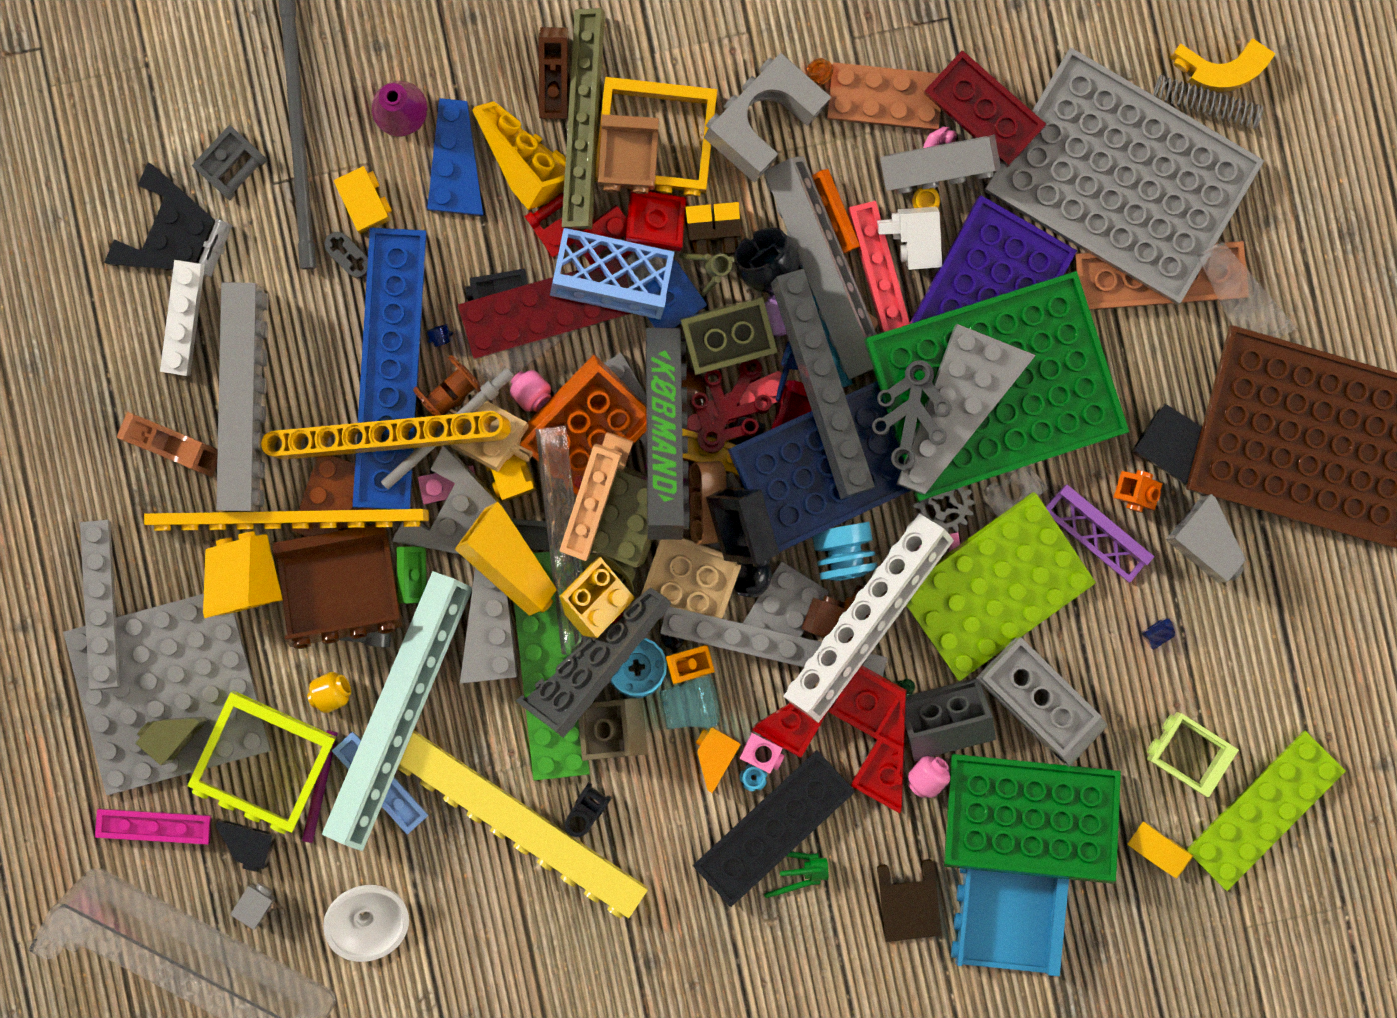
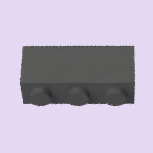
M976 678L906 696L905 733L914 761L920 760L925 756L932 757L996 740L993 717L981 683Z

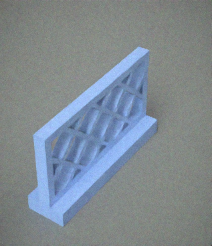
M564 228L550 296L661 320L666 302L674 252ZM567 238L580 240L584 248L572 253L566 245ZM598 245H604L609 248L612 254L600 259L593 248ZM626 251H632L636 253L639 260L628 266L621 254ZM588 252L596 263L584 269L577 258ZM654 257L667 259L666 266L657 272L649 263V260ZM616 258L623 269L612 275L604 264ZM571 261L579 271L573 276L560 274L561 267ZM644 264L651 275L639 281L632 270ZM599 267L607 278L601 282H596L590 278L588 273ZM627 273L634 282V285L629 288L620 287L616 279ZM655 279L661 287L660 295L648 293L644 285Z

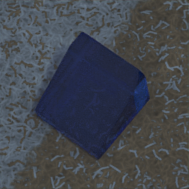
M1162 618L1143 630L1141 634L1150 648L1154 650L1175 636V631L1170 618Z

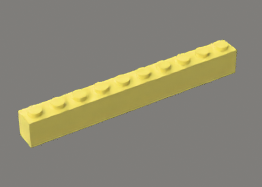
M415 730L413 731L397 768L407 776L413 773L421 779L419 783L429 791L434 792L437 789L445 795L443 800L453 807L457 808L458 805H461L467 809L466 815L479 824L483 820L492 826L490 831L503 840L506 836L515 842L514 848L525 855H528L530 852L538 857L537 863L545 869L551 871L554 868L562 873L560 878L572 887L578 884L585 889L584 895L594 902L598 903L599 900H602L608 904L607 910L620 919L623 915L627 918L631 916L648 891L647 886Z

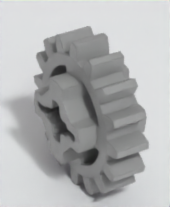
M963 487L955 490L960 495L962 504L956 502L953 496L955 490H951L921 500L919 503L914 504L913 508L920 509L919 514L941 526L947 532L950 527L954 532H958L957 524L960 523L966 526L968 522L964 518L965 515H973V512L968 510V506L975 504V501L967 499V496L972 491H964ZM946 497L947 503L954 508H947L941 512L940 505L934 501L942 500ZM925 504L931 506L934 512L933 519L927 514ZM951 513L959 515L954 521L943 523L947 515Z

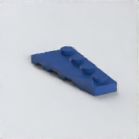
M439 98L427 210L484 216L468 102Z

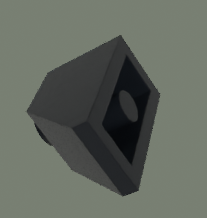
M224 819L217 821L216 828L235 861L243 863V869L259 872L260 868L268 867L276 833Z

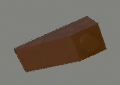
M540 27L539 118L567 119L568 28Z

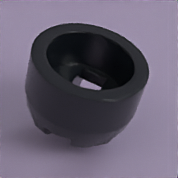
M663 634L662 636L664 645L670 649L680 648L685 639L677 638L679 643L675 645L668 635Z

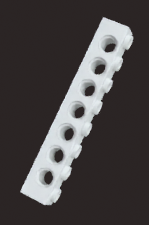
M918 514L915 520L909 523L904 535L898 543L892 546L889 555L874 570L872 578L857 593L854 602L840 616L837 625L830 634L825 636L813 657L807 660L804 669L796 680L792 681L788 686L784 697L793 706L816 722H820L953 543V538L944 528L921 514ZM853 636L852 640L847 643L848 639ZM836 659L835 663L830 666V663ZM817 682H819V684L817 685V687H815V688L813 689V686H814Z

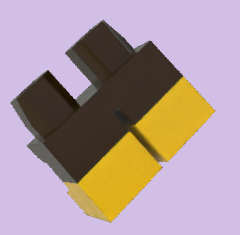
M739 202L714 204L715 229H713L711 204L685 207L690 244H693L695 254L711 255L710 242L721 241L722 254H735L738 240L740 239Z

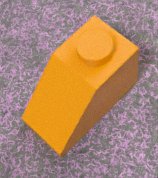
M708 645L665 656L672 684L715 672Z
M711 726L709 731L706 729L702 730L695 743L699 745L697 753L707 791L713 793L741 743Z

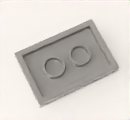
M781 561L772 575L769 587L759 596L743 624L801 637L805 631L802 629L813 597L823 600L824 595L827 596L829 591Z

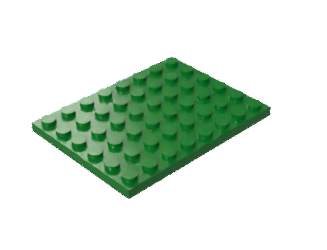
M1077 271L864 339L881 391L890 389L904 379L908 365L918 360L925 361L932 367L934 372L933 384L956 324L1036 355L925 494L914 491L917 502L1129 432ZM917 371L914 376L915 379L922 380L925 372ZM911 388L895 398L894 405L887 408L888 414L909 400ZM922 391L921 403L925 408L928 396ZM883 395L885 404L891 401V395ZM905 417L892 426L899 447ZM917 418L916 429H917L918 424H919V421H920L918 418ZM902 455L905 462L907 455Z

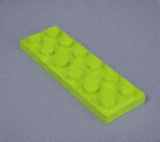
M1302 731L1186 850L1193 855L1192 858L1224 890L1228 891L1346 770L1306 731Z

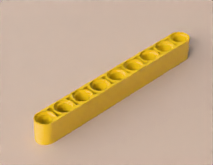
M495 411L276 430L264 435L261 447L265 454L277 459L286 460L500 441L510 434L511 423L508 418ZM498 419L499 428L495 432H491V423ZM467 422H471V431L464 435L463 426ZM443 424V434L440 437H436L437 427ZM416 427L417 434L410 440L408 437L411 428ZM389 429L390 435L388 440L382 442V433ZM362 432V440L356 445L354 441L357 433ZM332 434H335V443L329 447L328 439ZM305 437H308L309 443L305 449H302L301 442ZM279 439H281L282 446L280 450L276 452L275 444Z

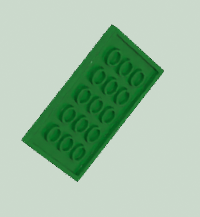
M952 754L950 761L944 867L1114 884L1117 872L1121 771Z

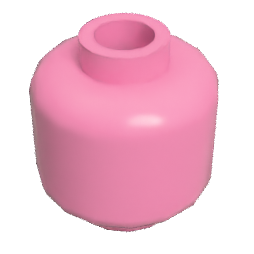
M530 370L525 373L520 371L512 378L510 396L524 411L538 412L551 399V386L537 371Z
M922 757L909 771L910 789L921 798L936 797L950 781L948 764L940 757Z

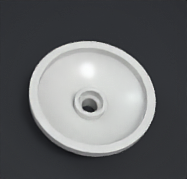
M363 885L342 893L332 902L325 914L323 929L328 945L337 955L351 961L367 962L388 955L400 945L408 930L409 915L405 903L394 891L378 885ZM362 912H367L365 915H359Z

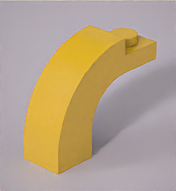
M1252 38L1239 56L1229 63L1215 64L1208 62L1181 43L1175 49L1170 59L1174 61V66L1185 73L1188 71L1192 73L1187 81L1191 86L1196 85L1198 89L1202 86L1204 91L1209 89V92L1214 90L1215 92H1228L1241 88L1254 80L1267 67L1276 53Z

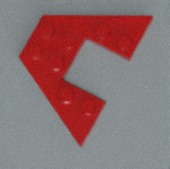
M861 665L819 723L789 703L753 726L752 731L800 758L803 756L828 712L877 739L850 786L900 814L903 796L906 690Z

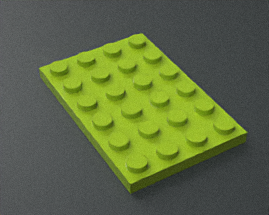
M1032 492L943 556L907 603L906 607L958 681H961L1000 653L1014 638L1025 635L1096 582L1038 495Z

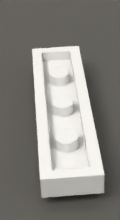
M174 260L160 372L184 376L191 375L205 264Z

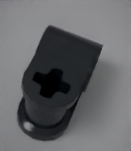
M588 782L566 818V831L574 837L584 836L590 830L595 820L600 817L612 797L610 795L604 796L592 788V784ZM588 796H590V797H592L593 799H595L596 801H598L599 804H596L595 802H593L592 800H590V799L588 798ZM581 816L585 819L586 827L583 831L575 832L571 829L570 820L573 817Z

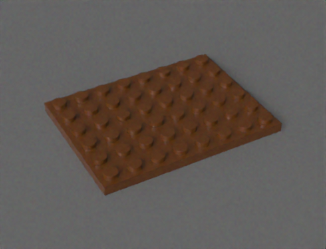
M1229 326L1186 490L1204 495L1212 494L1218 499L1397 549V373L1238 326Z

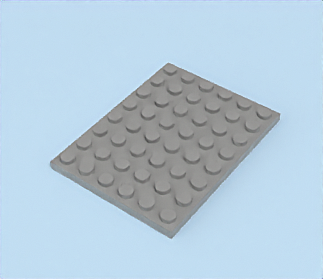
M1070 47L1032 110L1046 123L1045 128L1009 167H1006L1001 162V168L996 170L985 192L1179 305L1265 160Z

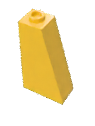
M495 502L486 507L456 546L455 550L529 616L537 612H545L553 603L551 597L556 592V587L502 505Z

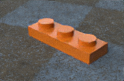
M829 169L813 174V180L843 253L846 254L860 247Z

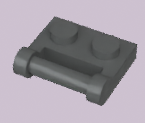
M229 125L192 164V167L230 201L235 196L234 192L260 164L263 166L268 159ZM245 152H248L252 157L224 185L220 179Z

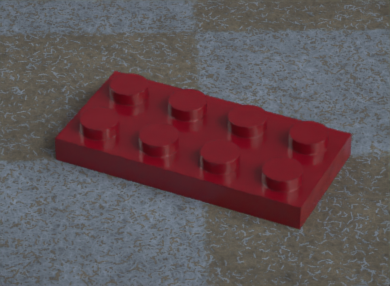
M963 50L924 91V94L972 137L979 138L995 135L999 160L1006 167L1013 163L1046 126L1042 119Z

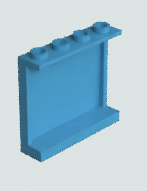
M959 868V873H964L963 885L958 884L957 901L961 902L960 913H955L954 930H958L957 941H952L951 958H955L957 966L964 964L1042 972L1051 976H1060L1069 879Z

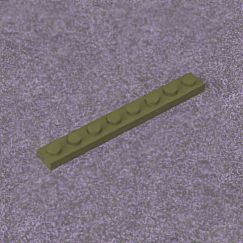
M602 8L575 9L562 212V228L573 230L592 229L605 20V11Z

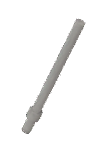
M507 367L491 382L488 380L480 387L481 391L456 414L475 412L488 399L493 400L500 393L498 390L515 375ZM444 425L435 432L436 437H440L443 434ZM436 446L417 448L388 474L381 483L389 490Z

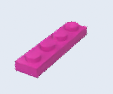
M99 808L97 809L95 838L210 844L212 815Z

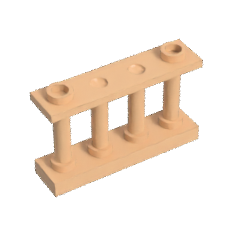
M607 432L603 444H595L593 446L559 550L560 552L587 561L618 466L626 467L634 441Z

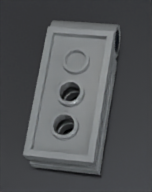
M1021 637L1014 638L976 677L1045 747H1048L1058 760L1068 767L1108 726L1102 719V716ZM1017 670L1023 675L1020 685H1017L1014 681V673ZM1037 690L1041 691L1043 695V700L1039 705L1034 701V694Z

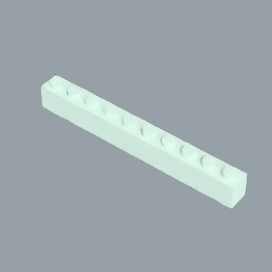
M432 571L322 835L360 851L364 850L473 587Z

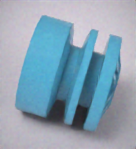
M869 522L831 528L812 537L814 550L828 551L829 556L817 562V566L830 564L831 571L819 573L820 580L841 581L862 577L878 567L877 562L864 564L863 560L864 557L875 556V551H862L861 549L862 544L873 540Z
M647 638L642 640L631 653L629 659L623 663L612 677L611 685L620 694L629 698H643L653 694L661 686L666 675L667 661L663 650L654 641ZM633 661H638L639 665H644L645 667L644 670H641L640 676H635L633 671L629 672L628 668L633 666Z

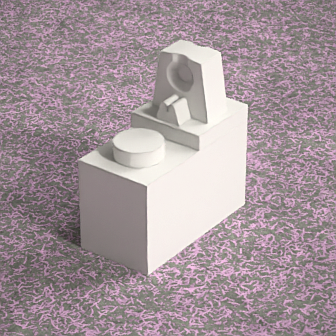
M937 207L898 209V213H892V219L877 220L879 235L893 234V239H900L901 242H905V245H900L901 262H906L908 270L938 268L942 266L940 212Z

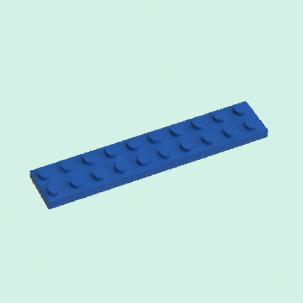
M370 228L358 423L416 418L417 395L413 389L415 386L418 387L426 230ZM415 427L409 431L408 437L410 440L415 437ZM389 429L382 433V442L388 440L390 435ZM362 432L357 433L356 445L362 440ZM414 448L356 453L353 508L410 509L413 468L389 490L381 481L414 452Z

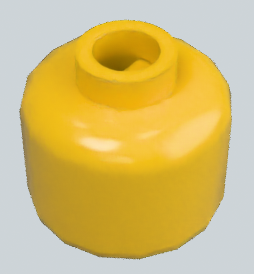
M328 672L310 682L307 698L313 708H317L323 713H329L348 703L349 695H351V686L344 675Z

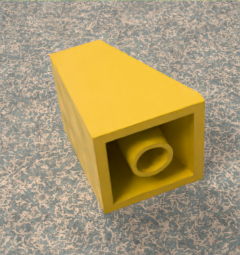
M255 531L238 534L239 540L233 541L232 537L216 541L215 547L206 549L203 600L204 618L236 613L283 600L267 534L256 536Z

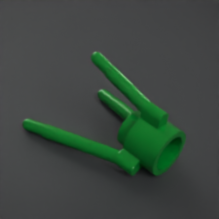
M791 851L786 857L809 860V862H804V868L781 871L780 876L804 875L805 879L808 880L764 894V897L770 898L810 885H820L821 880H828L829 878L827 858H819L818 853L807 854Z

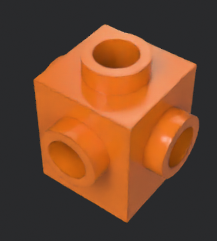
M1137 470L1136 474L1121 471L1113 498L1127 503L1126 508L1142 513L1144 508L1155 510L1160 499L1163 483L1153 480V474Z

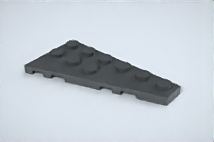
M650 587L624 610L622 618L614 624L611 623L604 630V633L594 641L591 638L588 639L557 665L554 675L546 681L543 678L535 684L537 688L527 697L524 695L520 696L516 702L564 738L575 726V723L586 709L592 705L602 689L609 684L623 663L629 659V656L639 643L646 638L648 632L665 614V611L672 603L665 596Z

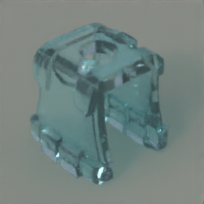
M710 674L697 677L689 683L659 691L660 699L663 703L667 730L683 727H706L708 729L717 727L720 724V708L716 688Z

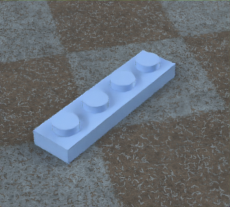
M354 731L332 750L348 770L361 742V739ZM394 777L382 807L408 835L429 814Z

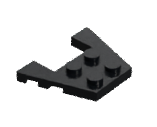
M147 162L138 186L164 197L142 250L114 239L104 263L112 266L120 265L173 270L174 260L198 263L205 248L203 246L204 241H208L216 222L215 219L154 165Z

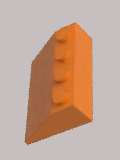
M593 355L527 422L529 428L521 438L520 446L532 451V456L578 495L593 446L595 444L602 445L607 432L629 439L635 443L646 432V404L597 356Z

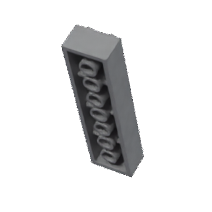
M221 282L216 510L222 512H260V507H264L265 501L264 490H260V479L265 477V463L261 462V451H263L261 441L265 434H261V422H266V406H262V394L267 392V379L262 377L263 366H267V350L263 349V338L268 337V323L264 321V310H268L269 298L268 293H264V289L256 283Z

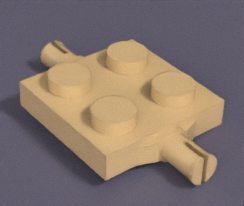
M488 401L475 412L495 411L505 416L511 423L510 434L500 441L450 445L452 448L496 472L513 455L528 462L533 454L532 451L520 446L521 438L529 428L528 423ZM450 409L447 415L456 414L457 411ZM498 419L491 423V432H495L499 428ZM467 422L463 426L464 435L471 431V422Z

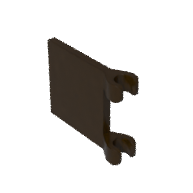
M932 859L922 860L924 880L891 884L888 866L886 864L877 866L886 942L942 935L935 866Z

